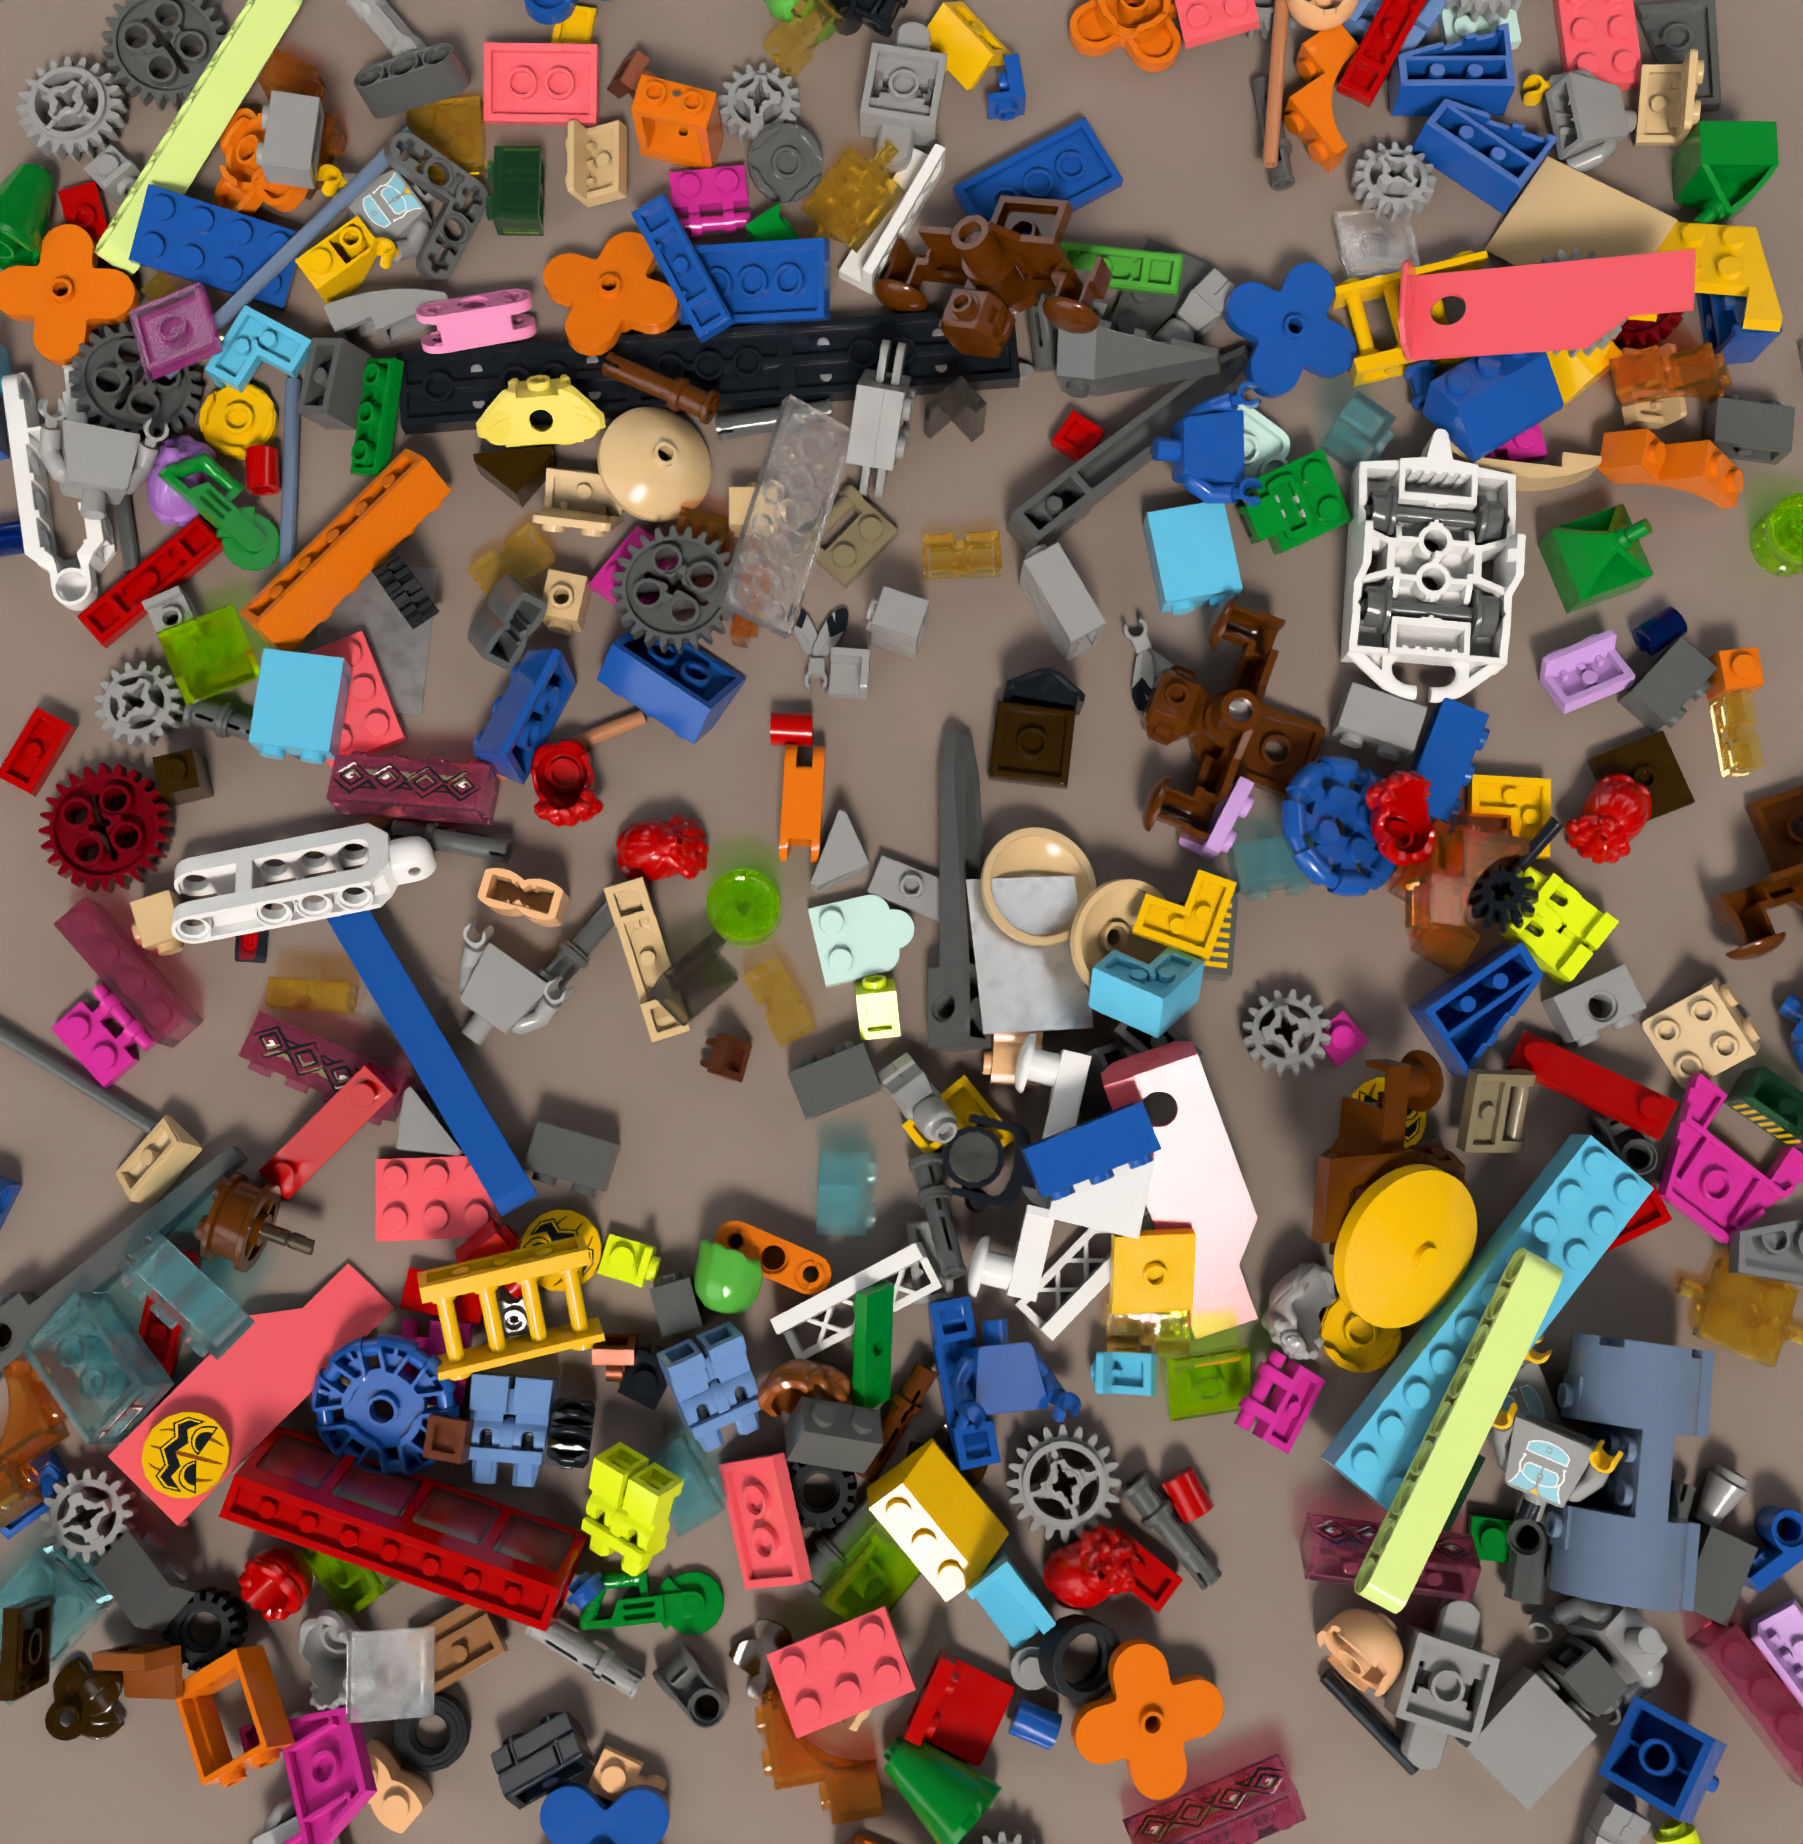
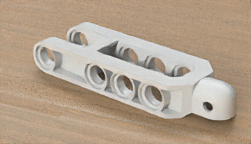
M72 364L62 365L66 391L63 392V400L68 409L66 420L86 423L88 411L77 412L76 401L79 399L71 398L70 387L74 384L69 382V371L75 369L72 368ZM26 373L5 375L2 377V391L24 553L37 562V565L49 572L53 595L62 605L73 611H83L97 600L98 585L96 575L102 573L117 553L110 504H106L104 519L91 520L84 518L87 539L83 540L84 544L77 552L78 558L64 560L59 557L46 467L39 456L41 426L35 391ZM78 502L79 510L81 509V502Z
M369 823L190 857L181 860L176 865L174 872L175 890L178 894L183 893L189 896H204L214 893L217 896L184 902L175 907L172 913V934L182 942L195 944L381 908L393 896L398 885L420 881L432 875L436 870L437 860L431 844L426 839L420 836H408L391 840L387 832ZM356 843L364 846V848L359 851H348L344 846ZM310 851H318L323 853L324 856L319 859H310L304 856V854ZM270 859H279L285 862V864L273 867L268 866L264 862ZM364 864L361 868L344 871V868ZM414 867L420 868L417 873L409 871V869ZM331 870L336 871V873L304 879V876ZM189 875H201L205 877V880L201 882H192L185 879V877ZM296 878L295 881L265 886V883ZM351 887H358L365 890L363 893L358 895H352L344 892L346 889ZM310 895H318L323 897L324 900L312 903L304 900V898ZM269 903H277L283 905L284 908L268 910L263 906ZM196 919L202 921L203 924L188 926L183 921Z

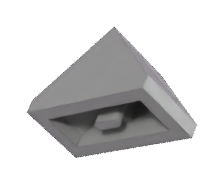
M841 810L837 813L810 882L811 890L818 893L870 870V863L847 813Z
M408 1087L403 1095L396 1149L463 1156L464 1152L450 1128L418 1088Z

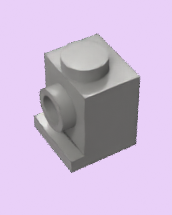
M179 586L142 601L143 607L149 614L162 646L171 654L192 651L199 645L198 642L208 639L191 597ZM178 619L174 625H168V623Z

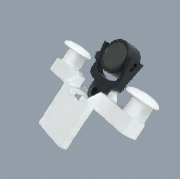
M1029 1034L1024 1040L1018 1055L1015 1069V1088L1022 1094L1027 1081L1052 1087L1048 1102L1050 1103L1042 1136V1139L1076 1126L1092 1056L1064 1049L1060 1051V1054L1036 1049V1034ZM969 1114L968 1122L976 1124V1126H967L957 1130L955 1137L945 1143L942 1149V1164L946 1174L953 1182L962 1186V1188L952 1187L951 1195L965 1198V1205L970 1211L981 1212L988 1204L1010 1207L1018 1198L1021 1188L1032 1203L1040 1206L1027 1204L1014 1256L988 1251L989 1236H984L979 1240L973 1252L968 1273V1291L973 1297L977 1296L980 1284L1004 1289L1006 1290L1005 1294L1008 1296L1036 1302L1054 1220L1139 1239L1156 1156H1153L1154 1160L1134 1169H1130L1128 1163L1112 1170L1115 1176L1101 1183L1091 1185L1089 1179L1075 1184L1073 1185L1075 1193L1052 1201L1050 1195L1046 1197L1038 1195L1020 1148L1031 1144L1030 1134L1024 1126ZM984 1126L1008 1131L1014 1140L1015 1155L1009 1180L999 1195L995 1196L987 1195L978 1188L991 1184L1000 1175L1004 1166L1005 1152L1001 1141L992 1131L985 1129Z

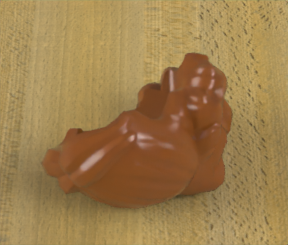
M793 1359L775 1368L768 1375L767 1379L760 1384L757 1396L758 1405L772 1417L781 1416L783 1411L791 1415L801 1396L852 1405V1401L848 1396L851 1391V1380L838 1369L819 1363L816 1360Z

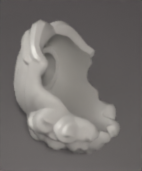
M1314 1262L1301 1263L1298 1268L1285 1274L1275 1284L1270 1293L1269 1307L1261 1318V1324L1270 1333L1272 1342L1281 1346L1283 1352L1289 1358L1297 1360H1307L1310 1358L1314 1360L1319 1356L1318 1349L1324 1343V1339L1318 1332L1321 1326L1319 1313L1322 1308L1329 1306L1331 1302L1336 1300L1331 1270Z
M324 1609L320 1613L306 1616L301 1621L298 1633V1652L308 1664L309 1679L313 1683L310 1687L312 1692L310 1705L316 1706L318 1711L352 1707L356 1700L362 1699L364 1695H367L376 1683L375 1667L368 1659V1645L364 1634L354 1623V1620L345 1611L339 1609Z

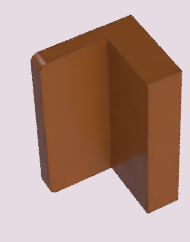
M126 1644L92 1653L93 1670L123 1671L124 1695L126 1698L175 1700L182 1698L184 1695L181 1645Z

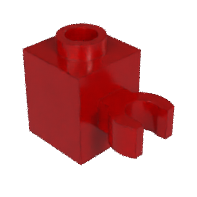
M492 1218L455 1250L457 1263L517 1250L520 1249L522 1240L509 1225L506 1224L502 1228ZM514 1282L504 1285L508 1292L516 1299L522 1295L520 1284Z

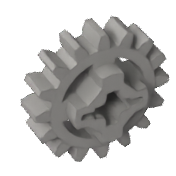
M761 63L759 71H753V68L748 64L746 65V74L741 75L734 71L732 72L733 84L730 82L722 84L724 95H719L718 97L719 108L721 109L719 110L721 122L727 123V133L730 136L738 132L740 144L743 145L748 138L754 141L760 132L774 124L790 123L797 125L796 117L801 116L798 88H793L791 76L781 79L779 67H776L772 73H769L765 63ZM763 98L762 106L759 107V113H756L760 100Z
M1393 142L1391 149H1386L1382 143H1379L1375 153L1367 149L1363 158L1358 159L1351 181V187L1356 188L1353 197L1355 200L1364 199L1363 211L1370 208L1375 209L1374 218L1376 219L1385 213L1388 214L1389 221L1394 222L1396 215L1401 214L1402 218L1407 221L1410 219L1412 211L1420 215L1425 204L1430 203L1434 193L1433 188L1437 181V177L1431 175L1434 168L1433 164H1423L1425 158L1423 152L1416 156L1411 154L1412 145H1408L1405 150H1400L1397 142Z
M141 661L137 670L135 666L127 662L124 667L125 673L120 674L112 669L110 673L114 680L111 683L100 682L99 685L106 692L104 695L95 696L94 700L103 705V708L94 713L97 718L105 721L101 726L103 731L109 735L114 733L113 739L123 745L128 740L130 746L139 749L143 740L145 744L152 748L155 747L156 736L159 735L165 740L170 739L166 731L169 726L177 729L181 726L174 718L176 714L180 715L184 712V708L177 704V701L185 698V695L179 689H174L179 682L171 675L166 676L167 671L161 666L157 665L152 670L150 664L146 661ZM162 696H164V707H163V708H162V704H161V698H162ZM139 701L144 703L142 708L136 707ZM117 703H118V707H119L118 713L116 712V705H117Z
M1291 989L1288 998H1282L1280 991L1274 990V1000L1271 1002L1264 996H1261L1259 998L1261 1009L1258 1010L1250 1007L1248 1010L1249 1016L1254 1021L1243 1022V1031L1252 1034L1243 1039L1244 1046L1248 1048L1255 1047L1250 1053L1252 1062L1262 1058V1071L1266 1073L1272 1066L1277 1067L1279 1078L1283 1077L1286 1069H1291L1295 1078L1299 1077L1300 1067L1303 1065L1310 1071H1313L1315 1069L1313 1058L1316 1057L1324 1060L1326 1057V1052L1320 1045L1331 1044V1036L1322 1033L1331 1028L1330 1020H1319L1324 1013V1007L1319 1005L1312 1009L1310 1007L1312 996L1308 994L1300 1001L1297 999L1295 989ZM1289 1009L1299 1011L1306 1017L1299 1018L1290 1013ZM1274 1013L1275 1017L1270 1025L1262 1027V1030H1260L1264 1020ZM1282 1019L1285 1020L1289 1030L1293 1032V1039H1291L1292 1048H1289L1287 1040L1281 1035V1028H1283ZM1311 1037H1314L1311 1046L1300 1055L1299 1049L1304 1041L1311 1040ZM1274 1048L1283 1053L1285 1058L1277 1057L1267 1050Z
M90 1467L85 1469L83 1478L78 1471L67 1474L68 1483L64 1481L55 1483L53 1488L58 1495L48 1496L43 1501L47 1506L51 1507V1512L40 1516L41 1521L50 1522L51 1528L43 1533L44 1538L54 1535L57 1538L52 1550L56 1552L64 1547L68 1548L67 1559L70 1561L82 1552L83 1561L87 1563L95 1559L96 1551L103 1558L111 1549V1546L121 1538V1533H125L127 1530L134 1531L136 1526L128 1522V1517L138 1514L139 1509L128 1506V1501L136 1496L135 1492L124 1494L121 1490L127 1480L122 1478L112 1482V1470L110 1469L103 1471L97 1477L96 1468ZM94 1487L103 1490L110 1497L97 1494ZM68 1500L70 1506L64 1518V1507ZM103 1507V1511L97 1513L92 1519L76 1521L87 1510ZM116 1511L115 1523L111 1530L109 1522L113 1512ZM70 1531L82 1535L85 1541L75 1538Z

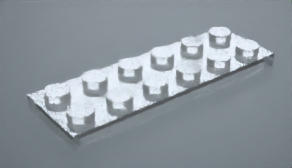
M791 394L782 401L718 601V605L784 639L793 635L846 463L851 428Z

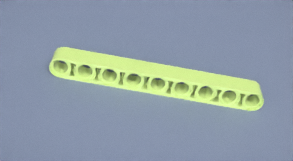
M248 0L99 239L94 250L95 254L125 273L128 277L138 270L140 265L131 263L128 259L148 184L185 195L299 10L303 0Z
M1525 1248L1518 1249L1511 1257L1359 1569L1354 1584L1356 1594L1395 1614L1400 1612L1406 1605L1560 1286L1563 1270L1559 1266Z

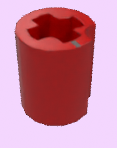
M265 445L246 448V491H251L252 495L257 496L278 494L281 490L278 449Z
M771 712V746H786V744L813 746V713Z
M1191 1466L1176 1472L1162 1482L1164 1490L1184 1523L1198 1519L1214 1507L1212 1500Z

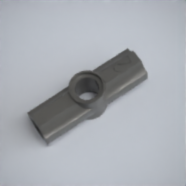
M1518 1490L1514 1522L1509 1526L1507 1532L1510 1553L1504 1597L1522 1603L1543 1605L1549 1555L1552 1550L1545 1525L1547 1514L1549 1511H1552V1504L1547 1503L1540 1522L1526 1519L1516 1512L1522 1495V1491ZM1529 1525L1533 1526L1539 1534V1543L1535 1549L1531 1548L1524 1539L1525 1529Z

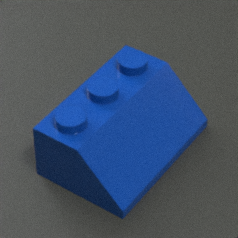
M1546 352L1475 356L1430 382L1422 414L1438 429L1446 430L1449 440L1474 463L1561 410L1564 402Z
M630 629L611 644L597 680L607 686L614 694L622 696L640 708L647 716L655 718L673 730L680 738L695 744L714 727L743 686L746 678L700 647L695 652L690 643L684 644L682 654H678L675 644H670L666 653H662L659 641H656L653 646L647 648L644 642L645 634L635 640L631 634L632 629Z
M556 649L527 651L522 662L515 664L511 671L510 684L503 696L500 695L496 699L492 708V718L486 729H482L474 741L473 754L482 768L520 784H525L530 774V766L535 750L539 745L547 742L577 685L561 651Z

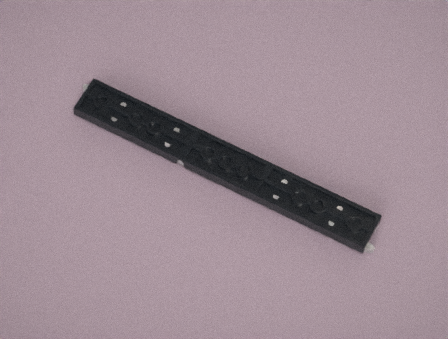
M944 311L728 327L704 343L698 339L694 330L662 332L659 334L620 335L617 343L611 350L598 356H586L576 352L570 346L568 339L489 345L442 354H431L425 351L397 353V359L404 361L399 405L400 423L405 435L476 430V422L502 390L508 388V381L513 378H518L519 381H526L529 377L535 375H547L550 379H557L561 375L566 374L570 378L571 385L603 412L605 419H616L624 412L639 407H659L672 411L667 406V401L610 377L603 376V363L613 366L610 361L606 360L610 352H614L618 356L672 379L685 377L690 379L691 384L708 392L712 389L720 392V402L717 411L782 406V401L797 400V404L824 400L825 398H829L830 402L855 400L857 384L864 370H877L883 339L891 341L888 373H893L898 342L907 343L902 375L911 376L910 388L916 389V395L1019 387L1020 381L1027 380L1032 376L1033 367L1026 363H1019L1015 324L999 358L964 355L951 345L938 326ZM536 410L530 415V422L532 425L552 424L553 418L545 410ZM680 410L679 412L672 411L676 414L688 413L683 410Z

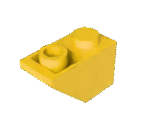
M357 215L298 257L295 262L323 301L329 304L345 298L361 286L377 257L372 258L369 256L375 237Z

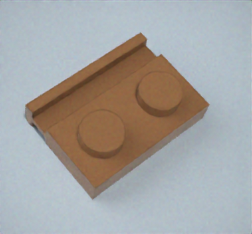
M468 1604L461 1605L404 1639L414 1655L412 1657L430 1695L440 1692L509 1651L491 1612L489 1613Z

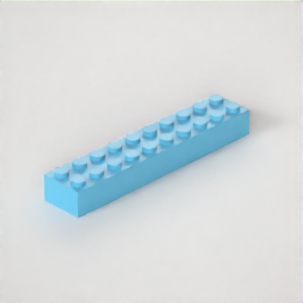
M1571 1134L1470 1263L1454 1292L1428 1317L1320 1457L1378 1506L1388 1512L1503 1272L1514 1253L1520 1248H1525L1563 1270L1560 1286L1529 1348L1530 1350L1654 1188L1592 1135Z

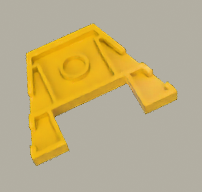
M1676 222L1656 253L1696 249L1694 293L1747 297L1742 329L1780 332L1783 315L1757 228ZM1657 314L1629 316L1628 319L1656 322Z

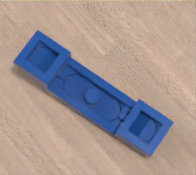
M970 1296L929 1303L930 1332L935 1368L938 1374L937 1380L959 1470H966L1000 1463L1001 1459L993 1420H989V1415H987L979 1431H975L974 1423L969 1420L964 1430H959L955 1426V1420L960 1413L955 1409L948 1382L958 1360L963 1357L964 1349L975 1347L974 1338L977 1337Z

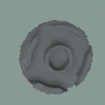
M790 123L774 124L760 132L751 144L747 158L749 176L755 188L767 199L781 203L797 202L810 195L820 183L823 173V152L816 138L804 127Z

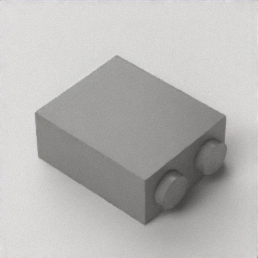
M1059 542L1049 547L1046 544H1042L1029 551L1025 556L1026 559L1023 561L1019 586L1064 663L1099 645L1106 621Z
M1522 1666L1489 1702L1478 1744L1456 1737V1740L1520 1805L1529 1811L1591 1744L1597 1735L1586 1725L1591 1718L1572 1700L1566 1705L1555 1694L1560 1687L1543 1670L1540 1669L1537 1673H1534L1525 1666Z

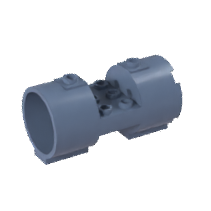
M1571 1333L1568 1374H1564V1382L1560 1384L1557 1393L1558 1405L1561 1408L1560 1416L1593 1422V1427L1589 1429L1587 1437L1598 1442L1604 1440L1605 1443L1602 1447L1608 1455L1616 1456L1620 1450L1623 1452V1457L1610 1473L1604 1486L1587 1497L1586 1503L1568 1501L1563 1508L1552 1505V1511L1548 1512L1545 1526L1546 1533L1549 1536V1544L1552 1545L1548 1585L1550 1589L1582 1599L1630 1608L1664 1612L1694 1611L1701 1524L1682 1518L1669 1517L1668 1512L1675 1434L1708 1437L1715 1352L1598 1335Z

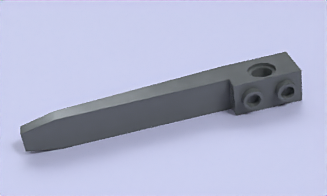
M1243 345L1220 356L1221 371L1219 374L1183 381L1015 509L1008 523L1007 532L1026 553L1039 545H1050L1088 515L1095 504L1153 460L1151 453L1153 439L1155 437L1171 438L1172 426L1182 419L1185 411L1206 398L1229 391L1235 394L1239 386L1247 380L1245 369L1251 352Z
M953 732L944 735L939 770L940 966L928 968L927 1034L928 1048L955 1053L991 1048V1034H983L966 879L981 878L984 864L979 772L972 737L959 732Z
M235 1146L229 1147L199 1169L40 1297L36 1292L17 1293V1291H13L1 1298L0 1331L6 1324L11 1329L12 1337L7 1345L3 1344L0 1339V1381L65 1330L214 1194L216 1185L222 1177L230 1178L248 1161L240 1148ZM149 1236L148 1238H151L152 1244L147 1245L141 1250L146 1241L143 1242L144 1238ZM126 1256H135L133 1258V1263H131L130 1261H124L126 1259Z

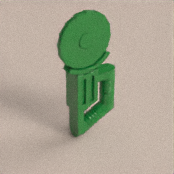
M203 453L188 458L187 460L168 465L158 473V476L217 528L216 538H222L221 544L224 553L232 564L240 567L242 570L258 571L266 569L276 561L280 551L278 529L267 518L260 514H254L255 507L237 508L231 503L245 487L223 469L210 455ZM204 471L228 494L224 497L209 482L189 489L179 478L181 479Z
M648 1568L634 1577L625 1571L601 1573L603 1576L600 1580L606 1588L583 1608L579 1618L580 1630L660 1622L665 1630L671 1625L673 1629L683 1634L698 1635L709 1631L718 1623L723 1613L724 1596L721 1586L716 1580L702 1571L690 1570L678 1574L674 1579L668 1575L660 1586L658 1593L651 1594ZM639 1586L640 1595L620 1597L612 1616L597 1618L607 1589Z

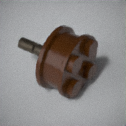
M239 1172L234 1173L230 1178L222 1177L219 1180L214 1191V1202L210 1212L201 1218L195 1232V1238L201 1240L200 1254L203 1259L214 1261L219 1257L234 1263L235 1270L243 1273L249 1271L255 1265L268 1241L288 1246V1248L308 1255L313 1254L315 1240L296 1232L292 1233L288 1229L275 1225L281 1202L279 1186L268 1184L263 1188L251 1184L248 1181V1177Z

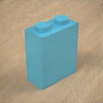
M1203 502L1147 512L1142 526L1161 613L1172 611V615H1184L1193 612L1195 607L1210 605V608L1216 609L1225 597L1232 594L1236 595L1235 600H1237L1243 587L1225 504H1207Z
M263 648L248 742L260 751L261 756L271 759H284L285 754L298 755L301 761L312 764H324L325 759L338 760L352 672L351 666L344 658Z

